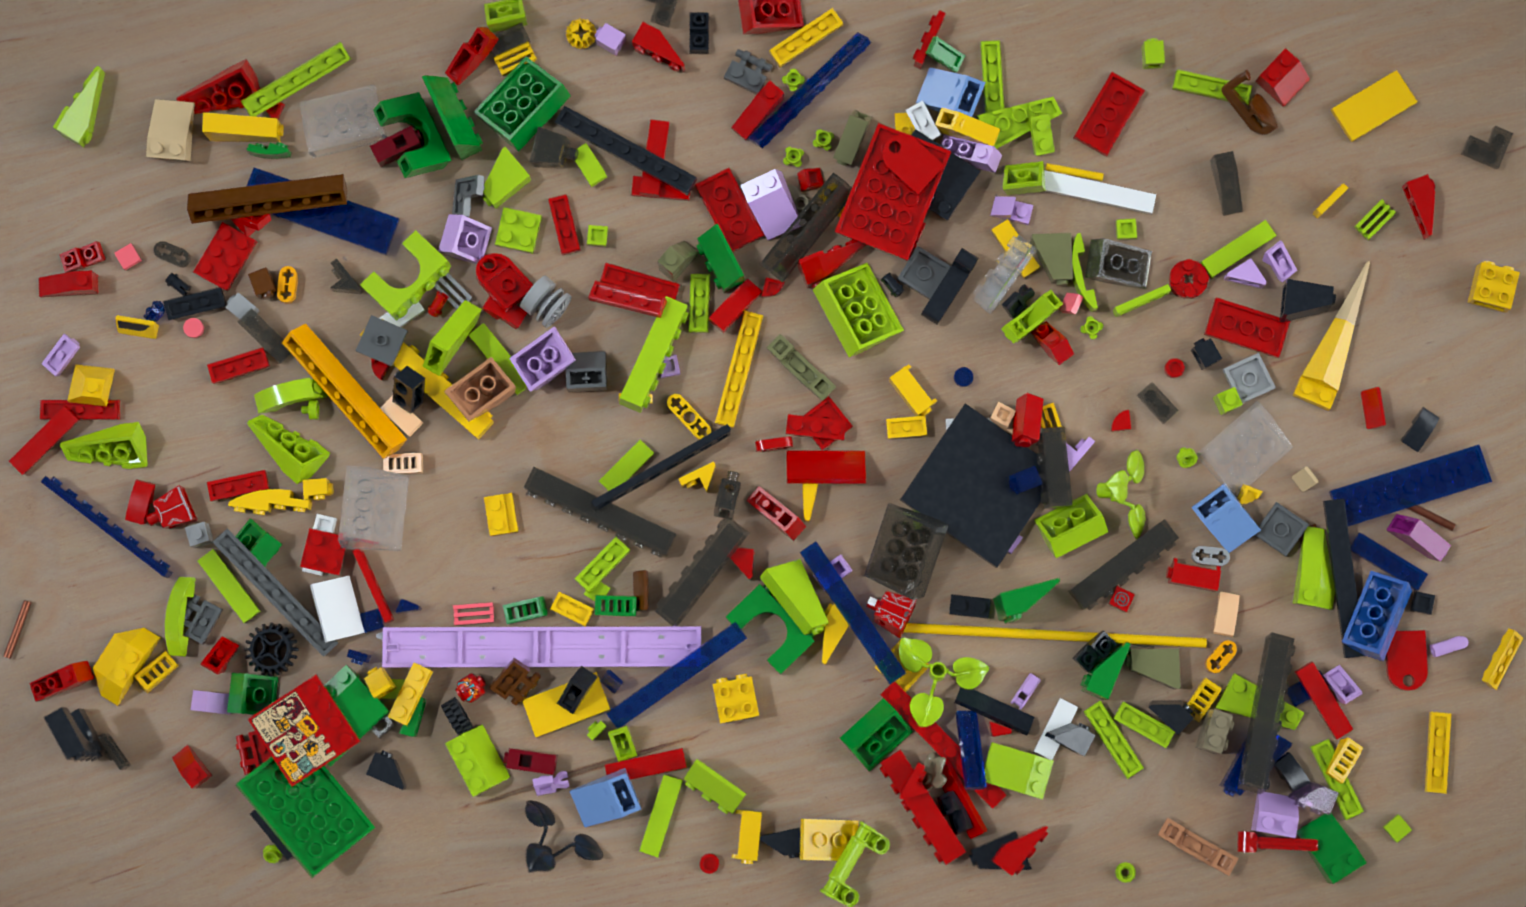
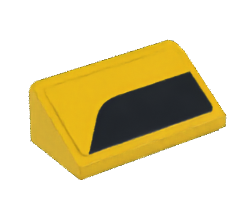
M116 316L118 333L150 339L157 338L159 325L154 321Z

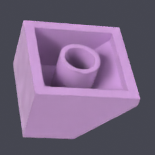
M449 214L438 252L477 264L485 255L492 228L464 215Z
M1257 791L1251 830L1296 838L1299 821L1298 798Z

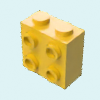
M1491 261L1481 262L1476 266L1467 303L1506 313L1511 310L1520 272L1514 271V268L1510 266H1495V263Z
M747 673L736 675V679L728 681L727 677L716 679V683L712 684L720 724L759 716L752 676L748 677Z

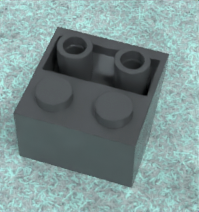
M606 351L572 353L576 360L566 368L567 391H606Z

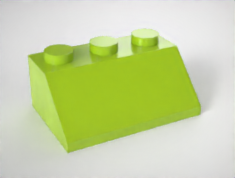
M1087 494L1034 520L1046 545L1055 558L1108 533L1102 513Z
M483 725L445 743L473 797L511 778Z
M696 759L684 777V780L687 781L685 783L687 787L693 791L697 788L703 792L701 797L710 803L712 800L719 804L717 808L725 814H728V812L733 814L746 795L745 792L698 759Z

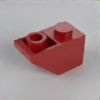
M1047 321L1031 332L1046 354L1058 365H1061L1074 355L1067 338Z

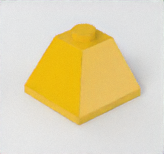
M75 364L67 401L107 406L115 370L113 368Z

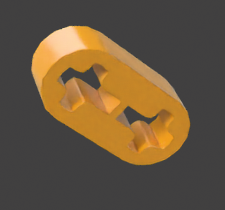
M291 266L283 267L279 272L277 297L285 304L292 303L296 298L298 273ZM288 271L293 274V277L289 278V283H287V278L284 276V274H288ZM286 287H288V292L291 293V296H288L287 299L282 296V293L286 292Z
M1230 640L1221 642L1205 661L1207 671L1210 673L1222 671L1237 652L1236 644ZM1223 645L1231 646V654L1226 653L1224 656L1221 655L1225 650L1223 648ZM1218 657H1219V658L1221 659V660L1217 663V665L1219 666V668H1213V669H1212V668H1211L1212 664H1211L1210 661H1211V660H1212V661H1215V660H1217Z

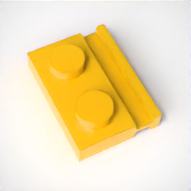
M513 493L484 497L490 537L519 532Z

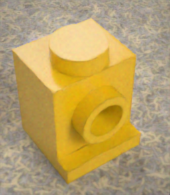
M327 478L303 480L304 500L311 501L312 497L313 500H325V496L334 494L333 483H330V480Z

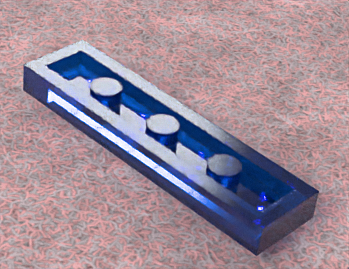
M1360 532L1350 545L1351 552L1392 577L1409 582L1410 587L1415 591L1420 589L1428 573Z
M971 710L957 711L955 715L965 790H984L987 788L977 713Z

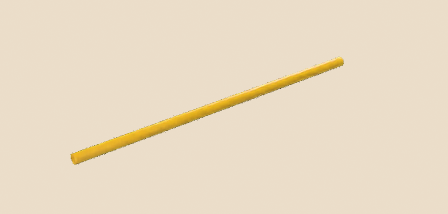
M908 623L903 632L1089 642L1098 634L1097 632ZM1107 633L1118 644L1129 642L1137 645L1206 648L1207 646L1206 638Z

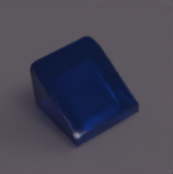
M401 599L395 613L421 611L422 608L419 605Z
M607 670L601 679V683L614 694L624 684L611 670Z

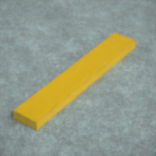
M744 311L715 424L722 426L728 424L730 428L735 426L763 315Z

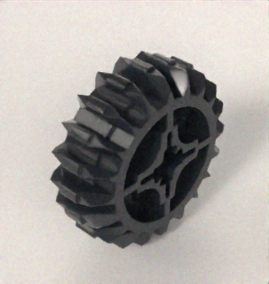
M270 623L269 629L266 624H262L263 631L256 627L257 635L250 633L249 636L253 640H246L245 642L250 644V648H244V651L250 652L249 655L245 656V659H252L248 665L251 667L256 665L254 671L258 672L261 669V675L264 676L268 671V675L272 677L274 670L277 675H281V668L287 672L288 668L286 665H294L290 661L291 658H298V656L293 655V651H299V648L293 647V645L298 643V640H290L295 634L289 633L287 635L289 628L285 627L282 630V624H278L275 628V624ZM277 633L282 639L271 642L265 635ZM261 640L263 649L257 656V645ZM286 643V655L282 660L280 650ZM269 645L275 646L274 654L268 653V650H270L268 649ZM271 657L278 664L266 666L261 661Z

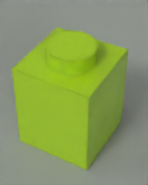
M1150 38L1144 41L1141 46L1143 69L1162 68L1165 64L1164 41H1158L1157 38Z
M1235 387L1213 397L1220 415L1243 405Z

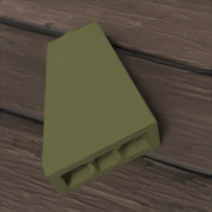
M857 110L850 114L833 157L837 159V163L844 166L853 164L872 116Z
M1071 233L1032 234L1030 243L1050 282L1056 283L1057 286H1067L1073 280Z
M685 241L674 244L657 261L659 271L675 282L699 252Z
M1179 649L1128 650L1125 663L1126 666H1129L1130 671L1171 689H1181Z

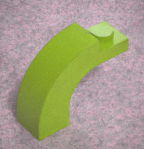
M1050 289L1019 316L1004 325L1001 330L1013 344L1019 342L1049 318L1063 303Z
M310 378L281 383L266 388L254 395L258 414L276 412L290 404L328 397L318 383Z

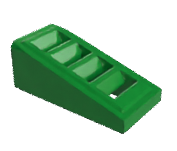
M595 595L594 615L636 616V596ZM601 599L605 600V611H601ZM610 600H613V611H609ZM618 600H621V611H618ZM626 600H629V611H626Z
M544 596L503 605L507 625L548 615ZM527 604H530L532 615H529ZM520 605L522 606L524 617H521L519 609ZM512 607H514V610H515V615H516V618H515V619H513L512 610H511Z
M420 698L408 725L403 724L399 734L411 737L418 736L427 701L426 698Z

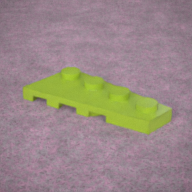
M1053 96L980 114L976 118L1000 129L994 145L997 149L1030 131L1028 117L1048 113L1051 120L1061 115L1062 112Z
M1235 673L1230 678L1215 706L1219 710L1291 730H1296L1304 715L1303 711Z

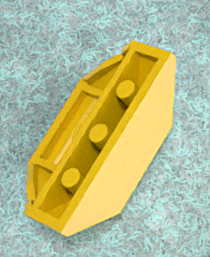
M146 628L114 634L93 667L100 695L119 706L133 684L134 676L141 671L161 637Z

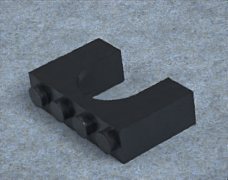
M61 707L44 717L67 760H74L75 762L91 760L93 762L101 758V753L106 751L84 709L78 708L70 713L67 707Z

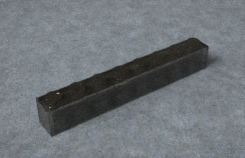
M533 467L523 487L527 490V495L535 499L539 496L545 499L544 503L552 507L558 505L563 508L562 511L571 516L575 513L585 523L590 524L592 521L598 524L597 528L608 533L611 530L616 533L615 537L626 541L628 538L634 541V546L640 549L647 547L651 549V554L660 558L662 555L667 557L677 536L676 533L612 503L596 512L591 507V501L596 499L597 496L536 467Z
M1273 632L1265 637L1237 786L1238 789L1262 794L1270 788L1271 778H1269V774L1275 763L1273 753L1278 746L1276 736L1282 725L1280 715L1285 708L1283 698L1289 687L1287 677L1292 670L1290 660L1296 649V646L1293 645L1295 638Z

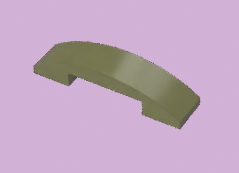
M781 334L766 347L795 378L820 400L823 401L836 388L825 375L821 374L795 350L794 346Z

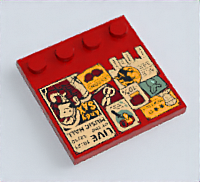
M317 674L248 719L291 786L299 783L361 742Z

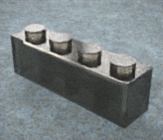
M1065 427L1041 428L1039 441L1035 443L1039 450L1037 464L1040 465L1041 469L1039 483L1043 488L1041 503L1044 504L1045 509L1072 506Z

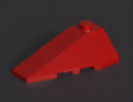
M850 240L845 243L846 246L844 247L835 245L827 253L821 250L799 259L798 269L807 289L810 287L814 289L823 280L828 279L858 253L865 244Z

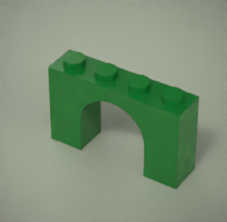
M419 92L382 100L373 109L381 127L395 123H406L418 130L423 139L422 149L406 152L397 161L404 178L444 169L451 161L450 154L446 150L442 137L438 133L434 120L430 116L426 103Z
M759 584L725 618L739 632L756 616L763 613L775 614L783 620L787 629L786 640L767 659V662L781 675L815 642L813 639L815 635L812 633L804 635L781 604L771 596L772 593L766 585L762 587Z

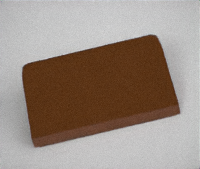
M647 570L633 572V596H636V611L649 610Z

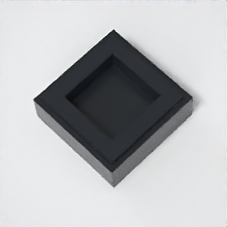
M1414 591L1410 611L1432 615L1435 595Z

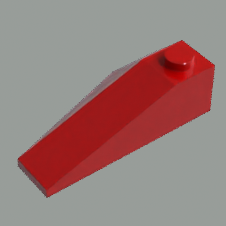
M245 59L183 93L176 100L194 103V114L208 113L209 111L221 109L224 111L229 108L238 107L240 109L244 108L241 101L260 90L256 73L248 60Z

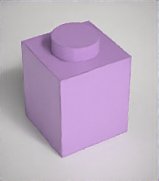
M607 23L604 24L603 28L599 27L595 34L596 44L616 56L626 41L624 33Z

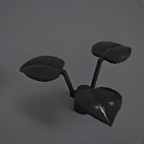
M532 800L526 801L525 814L527 819L535 826L544 827L539 844L531 843L526 848L528 873L553 870L556 865L554 858L571 847H575V853L583 859L597 861L603 858L602 851L597 842L586 834H577L574 837V842L552 854V849L542 844L547 834L548 826L555 824V816L551 809L543 803Z

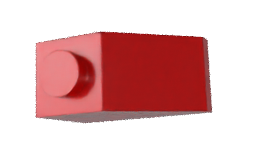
M186 745L172 757L179 773L191 788H198L213 776L189 745Z

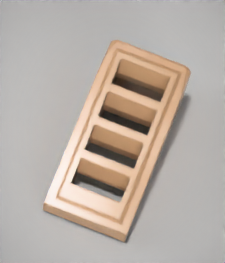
M392 454L383 459V474H423V454ZM389 459H393V470H389ZM397 459H400V469H397ZM404 459H408V469H404ZM412 459H415L414 469H412Z

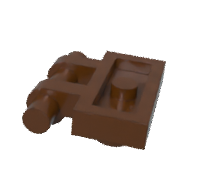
M513 658L490 685V690L505 700L509 695H512L511 703L517 706L520 701L523 702L526 699L527 693L538 685L541 675L535 672L532 677L527 676L530 668L516 658ZM521 682L525 684L521 689L516 688Z

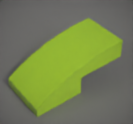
M587 143L574 150L578 152V157L576 160H573L591 187L608 178Z

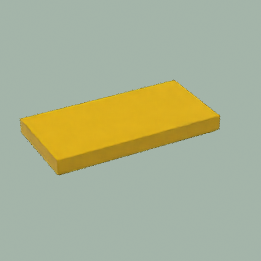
M1396 70L1335 106L1330 111L1349 140L1353 142L1415 105L1417 100Z
M599 676L574 714H571L557 704L568 683L526 698L523 704L535 737L537 738L610 710Z

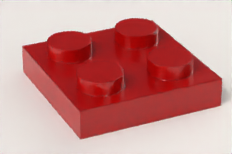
M309 528L300 567L340 576L349 537Z

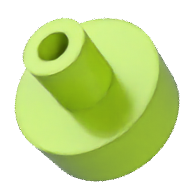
M309 400L308 406L301 407L302 414H308L310 420H318L319 401Z
M1182 447L1176 459L1181 467L1188 468L1197 462L1198 457L1193 449Z

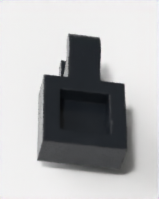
M1024 284L1019 288V293L1015 291L1001 305L1008 315L1015 319L1028 307L1026 301L1032 298L1035 292L1031 287L1028 288Z

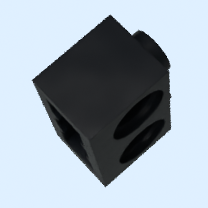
M406 366L403 370L397 371L393 377L392 402L411 414L423 403L425 377Z

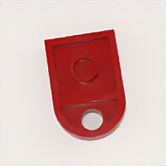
M906 134L895 135L884 145V164L917 195L945 167L942 162L912 136ZM892 143H898L901 149L899 152L893 153L890 151L889 146Z
M498 253L487 254L477 263L476 279L478 283L504 312L522 301L533 286L530 280L505 255ZM491 262L494 264V267L487 269L484 267V264Z
M1425 630L1395 632L1385 656L1387 677L1394 687L1404 691L1415 690L1426 681L1428 663ZM1405 675L1412 677L1413 682L1410 686H1406L1403 683Z

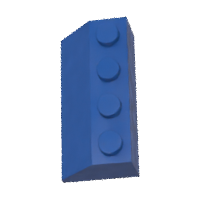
M1370 571L1342 643L1365 656L1384 661L1412 592L1409 582Z

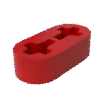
M791 436L756 441L755 447L756 452H766L793 447Z

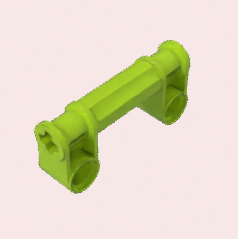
M860 821V827L855 835L851 836L837 863L828 875L829 879L824 888L820 889V892L848 907H853L857 904L859 893L845 884V881L864 849L867 847L881 855L886 853L890 847V842L885 836L876 832L875 829Z

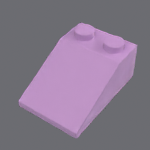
M774 169L741 185L746 200L768 241L803 225L781 171Z
M555 327L509 358L530 392L542 388L576 360Z

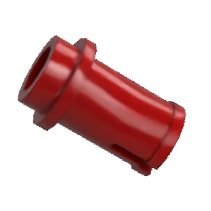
M438 291L432 304L428 306V313L433 317L442 315L441 310L449 296Z

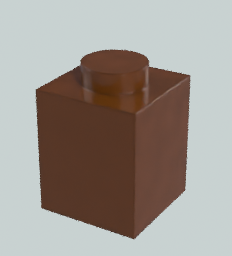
M267 267L248 274L255 295L259 299L267 300L277 293L271 272Z

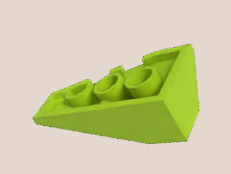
M99 66L94 68L83 83L82 92L75 93L73 104L70 107L66 106L62 110L53 126L64 138L83 148L92 139L105 72Z
M262 414L247 422V425L283 473L296 484L311 478L330 456V452L318 442L312 439L308 441L300 437V433L296 431L292 433L284 429L282 424Z

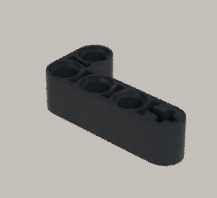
M961 248L952 266L922 311L921 315L936 325L939 324L979 259L978 257Z

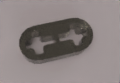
M164 241L158 242L154 246L153 251L156 257L177 267H186L191 261L189 253L180 247ZM165 247V249H167L170 252V254L163 253L161 255L159 249H163ZM176 254L181 256L183 254L185 260H181L180 263H178L179 260L176 257H174V255Z

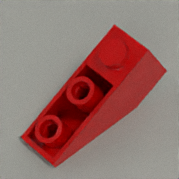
M642 21L632 40L634 50L642 55L646 53L652 56L651 59L658 63L664 62L668 64V67L676 72L679 70L684 72L685 64L662 32Z
M87 660L71 663L29 684L35 702L87 683L93 680L94 677Z
M1043 825L1003 844L991 861L1010 876H1013L1014 873L1018 875L1024 867L1022 863L1026 857L1030 859L1035 853L1036 848L1034 847L1038 841L1042 843L1047 837L1048 832L1046 830L1049 827Z

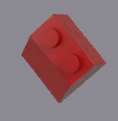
M1285 48L1259 75L1255 82L1284 107L1310 78L1300 60Z

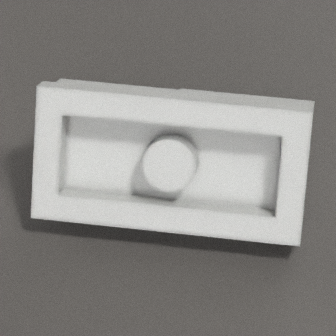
M924 101L906 110L915 129L932 140L941 135Z

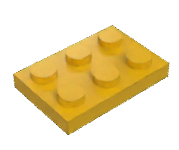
M801 819L800 860L838 861L851 836H854L857 832L859 821Z

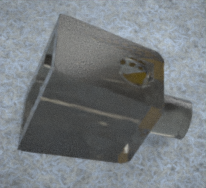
M538 127L529 161L533 167L564 168L566 159H577L578 149L570 148V141L567 137Z
M728 471L727 478H722L715 503V517L733 521L741 489V483L738 482L740 475L738 472Z

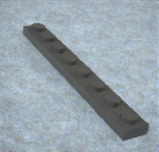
M228 528L212 541L323 657L338 644L336 640L325 643L321 624Z

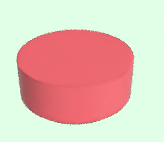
M190 318L184 323L183 330L190 338H198L204 332V325L199 319Z

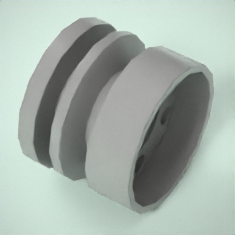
M546 275L542 276L530 288L523 298L520 307L530 316L539 311L536 320L538 322L543 320L542 325L548 328L563 315L572 296L568 293L564 294L562 288L553 293L556 283Z

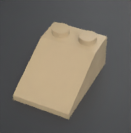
M155 99L147 137L146 157L191 161L194 103Z

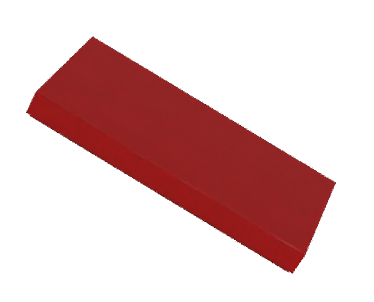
M1111 72L1073 138L1107 157L1145 90Z
M730 168L695 184V188L714 224L719 225L732 252L765 236Z
M1216 297L1204 335L1280 358L1291 321L1279 322L1280 317Z
M786 451L787 484H866L865 451Z

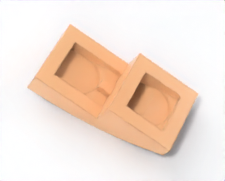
M392 395L380 409L410 437L423 422L413 412L410 414L392 402Z
M998 402L990 420L1012 435L1016 411Z
M1226 592L1219 593L1217 613L1214 619V634L1234 636L1240 595Z

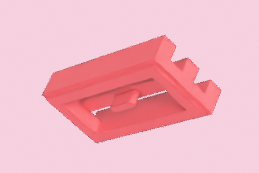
M493 602L453 605L454 625L494 623ZM489 607V611L458 613V609ZM490 615L488 619L459 621V617Z

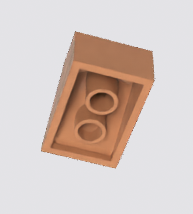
M490 357L444 392L468 422L497 407L515 394L516 386L494 359Z

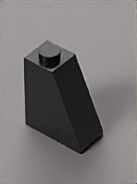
M1287 279L1282 290L1279 322L1292 321L1328 312L1331 305L1334 306L1336 301V294H1333L1334 286Z
M1016 831L1009 832L970 849L972 854L969 855L972 865H977L978 869L1003 870L991 860L1003 844L1018 838ZM1026 857L1022 863L1024 865L1022 870L1032 869Z

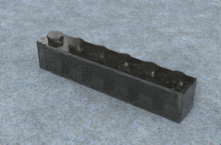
M833 172L761 261L760 265L783 283L797 266L799 259L806 255L844 208L852 187Z
M727 517L719 522L717 525L718 530L714 535L711 534L706 539V545L702 551L698 550L692 558L694 560L692 564L682 570L680 574L682 577L678 582L675 581L669 587L670 592L668 595L662 597L656 606L658 608L655 612L672 626H679L749 535V532L732 518Z
M1164 519L1068 592L1082 610L1085 608L1091 610L1098 604L1097 599L1101 596L1106 598L1114 592L1113 587L1117 584L1121 587L1130 580L1128 576L1133 572L1137 575L1144 570V564L1149 560L1153 563L1160 558L1161 555L1159 553L1164 549L1169 551L1176 546L1175 541L1179 537Z

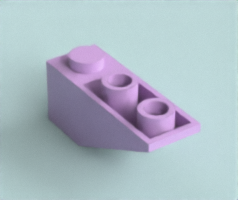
M943 135L940 143L941 146L975 168L996 173L1002 154L994 146Z

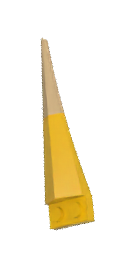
M1370 261L1363 267L1340 310L1302 372L1292 395L1327 411L1331 409L1339 390Z

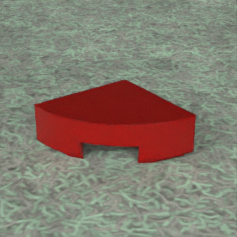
M279 102L267 109L269 117L279 120L285 104Z
M766 277L762 297L767 298L778 294L782 290L785 281Z
M371 359L372 370L382 381L390 366Z
M1129 410L1122 411L1115 417L1111 425V432L1131 430Z

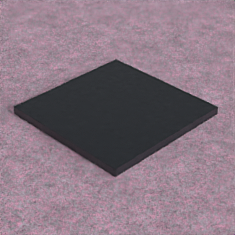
M965 403L899 500L997 568L1061 471L1028 447L1016 446L1010 434Z

